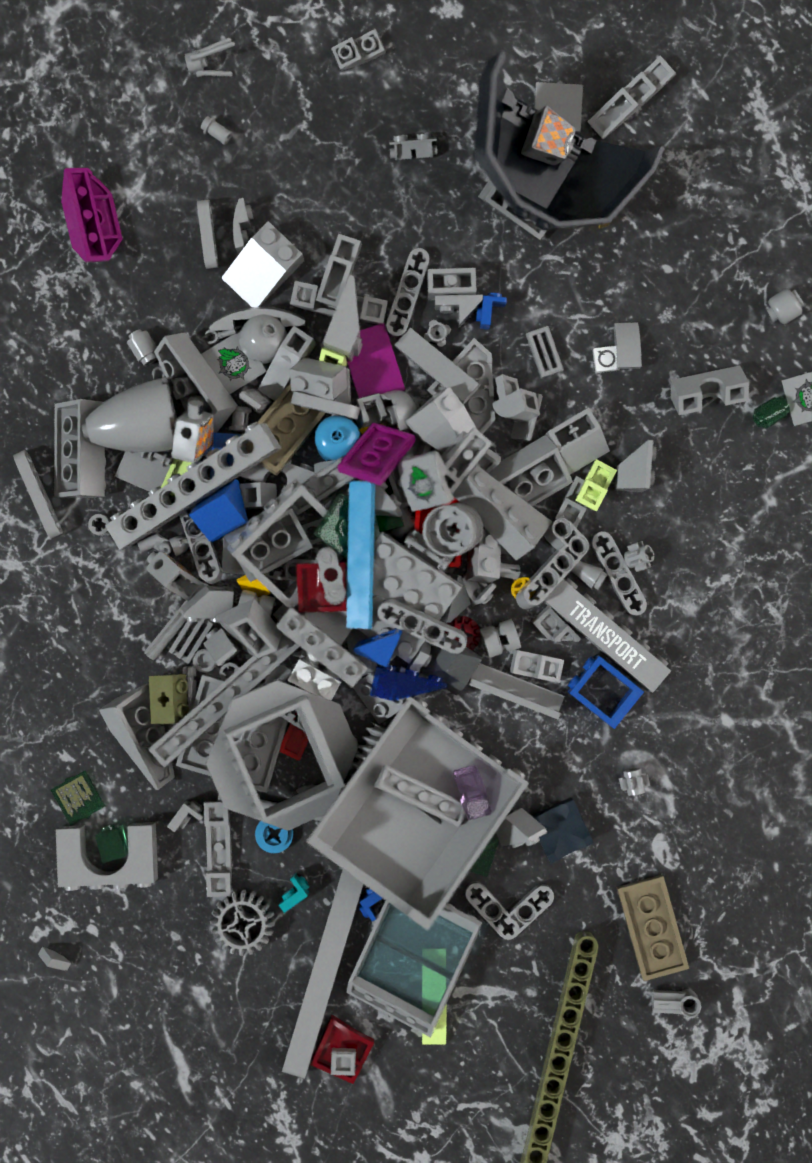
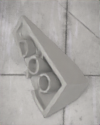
M450 387L437 392L406 420L407 425L419 440L437 449L441 455L463 431L468 433L473 427L476 428L465 406Z
M149 684L119 696L99 709L110 732L155 790H159L175 778L172 762L164 768L148 750L163 737V734H166L164 726H161V724H151Z

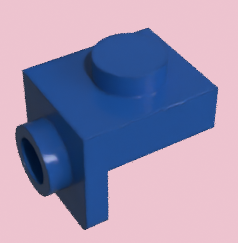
M488 293V296H483L482 307H477L476 321L480 322V329L490 328L492 306H506L507 298L502 297V294Z
M368 887L365 890L366 894L360 897L361 905L359 909L365 918L370 917L373 922L377 919V913L372 905L381 900L382 897Z

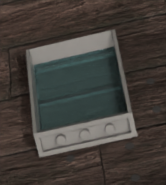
M385 901L349 979L346 993L431 1038L479 934L482 922L474 916L465 914L457 910L453 905L446 903L433 924L426 930L391 903Z

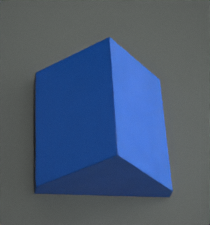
M234 479L197 503L189 514L210 542L216 541L248 522L237 479Z

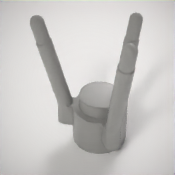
M227 38L200 50L186 53L185 60L189 73L196 72L197 77L232 76L233 73L231 71L204 70V67H208L206 56L233 47L235 43L231 38Z

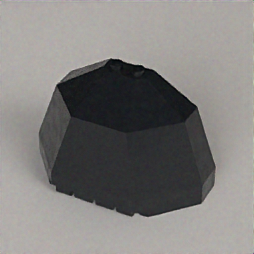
M500 52L489 58L478 82L474 158L514 211V215L523 220H531L535 223V227L543 231L610 223L656 171L665 148L659 146L643 151L597 141L592 137L584 139L582 135L575 132L572 143L581 148V152L575 161L566 157L564 161L551 165L522 155L521 151L534 114L539 110L531 106L526 113L528 104L516 98L513 91L507 89L499 74L506 53Z

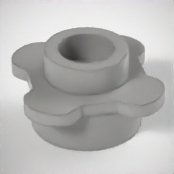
M431 320L428 332L424 334V339L427 342L436 343L438 347H443L446 344L445 339L447 334L451 332V328L447 324L443 325L437 322V320Z

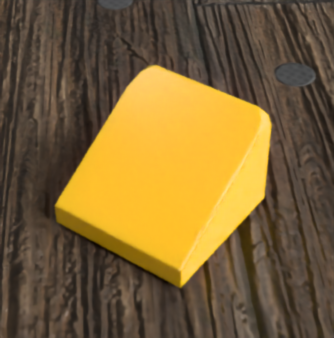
M246 575L237 579L242 590L246 589L256 592L257 596L271 594L258 579L250 582Z

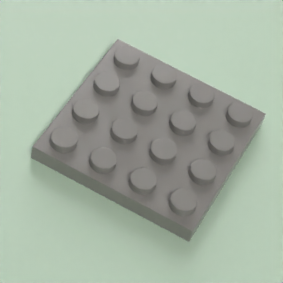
M381 532L374 543L372 628L356 629L368 637L395 629V627L384 623L378 617V608L387 599L398 601L440 620L463 585L384 532ZM389 606L387 609H384L386 610L385 615L387 616L395 614L394 612H392L393 607ZM347 611L334 612L347 619ZM403 611L398 615L397 621L399 622L404 613ZM409 615L405 618V623L409 627H415L418 625V620L415 616ZM434 625L429 626L427 628V633L429 635L434 629ZM403 631L393 653L410 664L425 641Z
M203 674L192 710L225 680ZM226 713L178 756L176 766L211 776L205 762L208 759ZM281 716L233 737L255 790L265 793L268 792L288 725V721Z

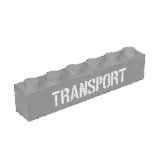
M569 578L563 579L543 602L645 689L653 693L671 672L666 667L669 663L660 655L654 657L649 652L650 647L641 639L638 642L630 636L632 632L623 624L618 626L612 621L614 616L604 608L600 611L594 606L596 601L586 593L581 595L576 590L578 586Z

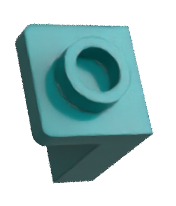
M296 873L291 876L290 880L297 890L291 888L281 896L283 900L279 906L284 913L309 894L308 888L310 886L303 876L299 877Z

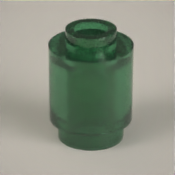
M773 397L754 409L753 420L758 427L767 429L784 419L790 412V407L783 397Z

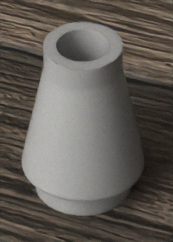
M579 561L571 570L591 589L595 588L597 590L600 589L608 575L603 572L604 569Z

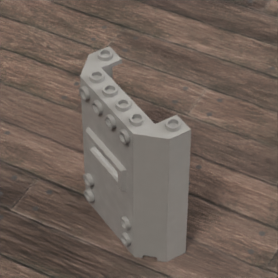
M409 697L306 842L428 930L529 783L524 780L526 776L516 768H513V770L504 769L500 766L502 762L495 756L490 754L488 757L482 753L483 748L472 740L468 743L462 738L463 733L455 727L449 729L442 724L444 720L435 713L430 715V710L426 708L428 704L422 699ZM384 764L469 805L460 828L375 787L374 785Z

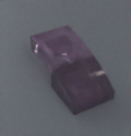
M472 765L454 770L453 777L461 793L460 802L468 820L491 815L488 796L477 766Z

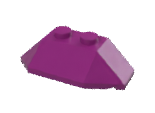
M65 168L61 203L72 248L86 263L109 261L123 239L112 193L99 179L92 175L93 172L89 168Z

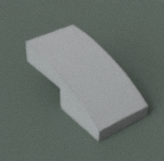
M614 323L617 369H640L642 361L638 323Z
M575 476L555 519H567L575 528L578 527L587 509L585 505L575 501L584 483V479Z
M514 650L510 673L560 683L564 660Z

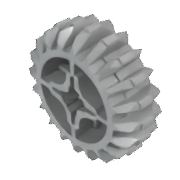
M242 890L241 897H239L236 891H233L232 899L230 897H223L225 903L218 901L216 904L218 909L212 911V915L216 918L211 919L210 924L217 927L213 928L211 933L219 934L215 939L216 943L224 941L221 947L223 950L227 946L232 947L230 954H234L235 950L239 949V955L243 956L245 949H247L251 955L254 952L253 946L260 951L262 949L261 942L268 944L269 939L267 936L273 935L274 931L269 927H273L275 921L269 918L274 916V912H266L270 907V903L262 905L264 897L260 896L258 900L254 899V891L251 892L249 897L246 896V890ZM242 905L252 907L257 913H248ZM234 906L235 919L224 924L225 912ZM240 918L247 920L248 923L245 927H241L242 924H238ZM261 921V932L251 939L250 927ZM237 932L242 940L234 938L229 933Z

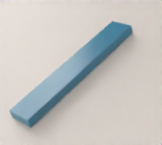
M349 481L346 628L371 629L375 484L363 481Z

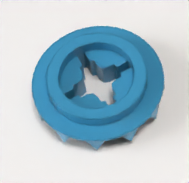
M260 821L256 827L255 838L261 849L269 853H280L289 847L293 839V829L289 831L281 829V832L278 834L281 842L275 837L266 840L271 833L270 828L274 830L280 828Z

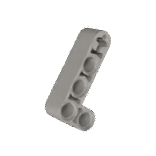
M558 518L553 521L544 533L546 540L556 551L518 591L516 602L522 609H531L542 603L589 550L588 540L565 518ZM555 526L561 530V536L555 532ZM572 543L577 546L578 552L572 549ZM557 559L562 561L563 569L557 565ZM542 575L547 577L548 585L543 583ZM534 590L537 591L536 593H534V594L531 596V598H530V600H529V598H528V597L530 596L529 593L532 592V591H534Z

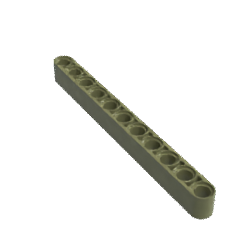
M580 931L574 938L520 1163H547L598 952L597 940L589 931ZM590 939L592 944L589 948L583 949L580 947L583 940ZM578 963H585L586 968L583 971H575V966ZM573 986L581 987L580 992L576 995L569 994V990ZM566 1010H575L573 1017L566 1018L563 1016ZM561 1033H568L570 1035L566 1041L558 1040V1036ZM557 1056L564 1058L560 1064H554L552 1061ZM550 1080L558 1081V1084L553 1088L547 1086ZM546 1103L553 1105L548 1111L541 1109ZM539 1127L547 1128L543 1134H538L535 1131ZM534 1150L541 1151L538 1157L530 1156V1153Z

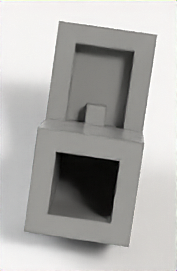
M503 374L495 378L499 400L493 402L492 405L499 416L518 422H526L540 415L536 393L519 389L516 378Z

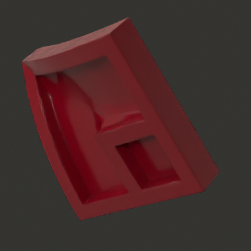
M345 562L338 564L343 571L342 582L344 586V591L346 592V566ZM318 563L297 564L299 612L347 611L346 595L344 601L337 605L330 604L325 599L324 587L319 579L320 569ZM329 568L324 572V578L329 582H333L338 578V572L333 568Z
M331 1014L310 1061V1065L331 1074L332 1048L356 1049L355 1075H334L354 1084L374 1044V1039L352 1028Z

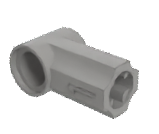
M653 990L652 992L653 1013L683 1014L686 1017H695L701 1011L700 1000L693 990ZM687 999L695 1000L691 1007H685L683 1003Z

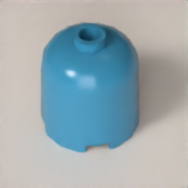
M333 415L325 418L318 425L315 432V444L318 453L325 461L337 460L341 456L344 458L359 440L361 433L357 425L345 416Z

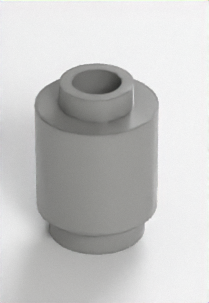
M138 329L128 336L130 339L127 341V344L139 363L142 362L144 366H148L158 360L154 353L157 346L148 331Z

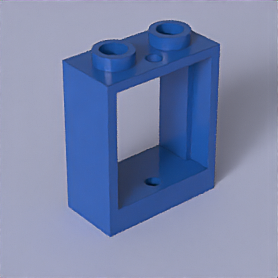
M596 655L593 658L590 656L582 666L585 670L581 675H575L567 686L570 688L567 692L606 724L615 729L644 691L602 657ZM599 665L629 688L608 716L578 693Z

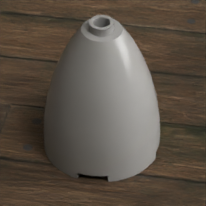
M167 377L133 386L105 401L85 419L86 423L82 424L84 437L89 438L92 443L121 451L162 452L173 450L177 415Z

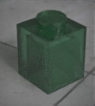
M109 824L101 827V832L95 835L102 863L126 857L129 849L123 826L115 827V824Z

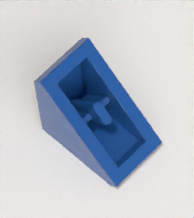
M395 628L358 641L353 648L354 652L387 667L403 631Z

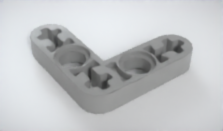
M472 881L465 889L466 898L503 939L507 940L513 939L520 934L554 900L552 889L546 884H538L507 911L481 882ZM473 887L476 890L481 888L480 894L484 899L487 896L490 897L483 902L481 907L478 906V904H481V900L477 896L471 897V889ZM540 890L542 892L548 891V893L546 894L548 899L546 901L544 899H540L537 902L539 908L536 909L534 904L530 902L529 899L533 898V901L535 902L539 898L538 892ZM489 904H495L498 906L499 911L497 915L491 917L485 913L486 907ZM524 905L532 908V914L528 918H523L519 915V909ZM503 913L506 915L503 917V920L508 925L513 923V932L511 933L509 931L504 933V926L498 921Z

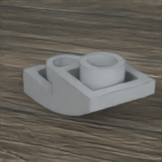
M376 29L355 40L351 37L331 48L341 71L364 64L386 53Z
M244 198L238 200L233 220L234 245L238 254L241 253L249 242L247 231L242 229L250 228V219H254L251 205H246Z

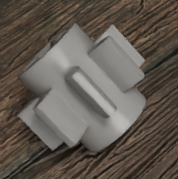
M643 541L627 546L629 551L625 552L624 559L629 568L635 567V571L639 572L651 567L650 562L654 560V552L649 545H644Z
M641 768L623 771L624 777L619 778L622 791L627 790L629 796L643 794L646 792L644 786H650L648 774L642 773Z

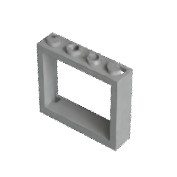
M296 479L288 487L284 486L281 491L282 493L276 499L270 500L265 505L264 511L258 517H253L247 523V528L241 534L238 533L233 536L234 540L227 546L229 552L288 609L294 608L298 604L297 579L282 592L242 553L301 495L341 535L329 547L337 553L338 563L348 555V531Z

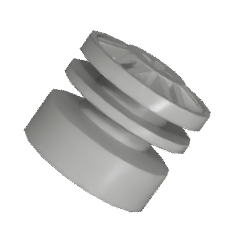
M457 502L434 509L428 514L423 528L425 542L429 548L438 555L453 557L471 550L478 544L483 532L482 520L477 511L465 503ZM457 524V528L460 529V532L455 533L456 529L453 528V525Z

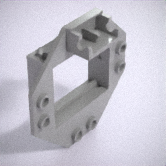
M275 680L231 700L205 763L226 809L289 831L326 814L339 796L341 788L345 787L344 781L358 746L339 703ZM296 709L326 782L267 809H263L233 737Z

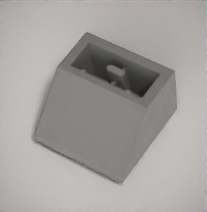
M590 408L583 410L545 434L558 448L570 475L610 452L603 431Z
M254 598L217 615L215 618L245 652L256 658L272 653L278 648L282 632L276 628L277 624Z

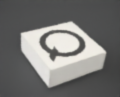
M616 346L593 349L595 373L619 370L616 366Z

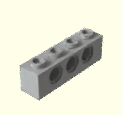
M293 607L288 610L276 626V628L351 687H354L368 669V666Z

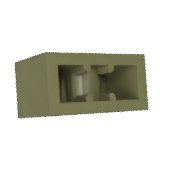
M186 674L149 676L151 724H175L180 722L189 713Z

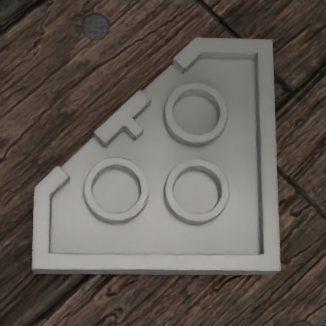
M473 338L453 360V363L480 385V388L463 405L477 430L484 434L495 422V410L492 405L494 402L492 353ZM435 380L427 389V393L434 396L445 388Z

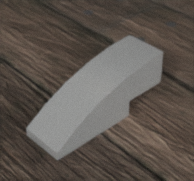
M338 233L316 301L337 308L348 277L352 275L362 246L360 240Z

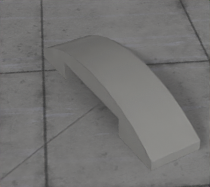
M299 281L294 282L290 305L332 317L336 310V307L316 301L320 289L317 285ZM357 296L359 322L383 325L388 301L368 296Z
M251 307L226 314L213 322L209 327L210 331L234 330L235 320L251 319L254 316L263 314L274 318L281 317V323L284 327L305 326L306 320L299 314L285 309Z
M222 801L204 802V825L206 826L207 897L231 896L232 889L230 811L224 807Z

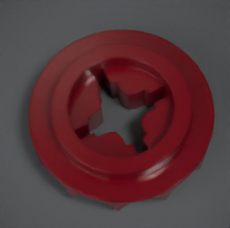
M457 616L450 623L447 622L448 625L459 630L461 624H463L464 631L472 634V636L467 637V648L474 650L478 646L481 633L478 624L473 619L466 616ZM455 637V638H454L455 640H457V641L459 642V640H460L459 637Z

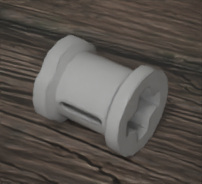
M237 406L232 413V424L229 426V431L246 433L245 428L248 427L249 413L252 412V409Z

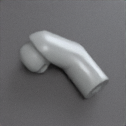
M159 534L137 542L142 553L154 548L168 555L173 549L170 540Z

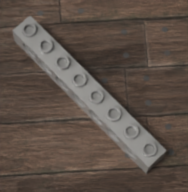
M257 422L245 428L246 433L238 437L236 435L225 442L226 446L222 449L216 448L206 454L207 459L201 463L196 461L186 467L187 472L182 475L178 473L167 480L169 484L163 488L158 486L148 492L149 497L144 500L138 499L129 505L131 509L125 513L120 511L110 517L112 521L105 526L119 550L130 548L282 449L268 425L258 424ZM248 441H252L254 444L252 453H248L246 450ZM230 453L234 457L232 466H229L226 461ZM210 466L215 471L212 479L207 475V470ZM190 479L195 482V489L193 491L188 487ZM171 492H173L176 496V501L174 504H172L169 500V494ZM152 504L157 509L155 516H153L150 512V507ZM133 517H135L138 522L136 528H134L131 523Z

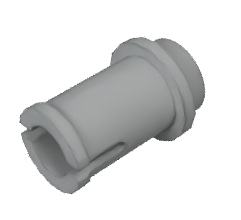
M207 116L201 124L203 133H209L222 142V144H226L232 136V131L216 122L214 117Z

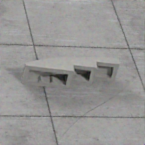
M660 55L644 72L641 71L625 88H621L587 122L602 139H605L676 75V72Z

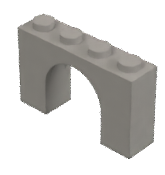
M156 822L131 823L128 826V858L125 865L115 871L101 870L95 867L89 860L86 852L85 825H70L57 828L58 887H65L67 891L79 890L80 886H89V889L92 890L102 889L104 885H113V888L116 889L126 888L128 884H137V887L141 888L150 887L151 883L158 879Z

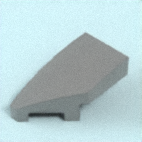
M549 606L545 607L531 621L548 640H553L554 642H579L581 640L570 626Z

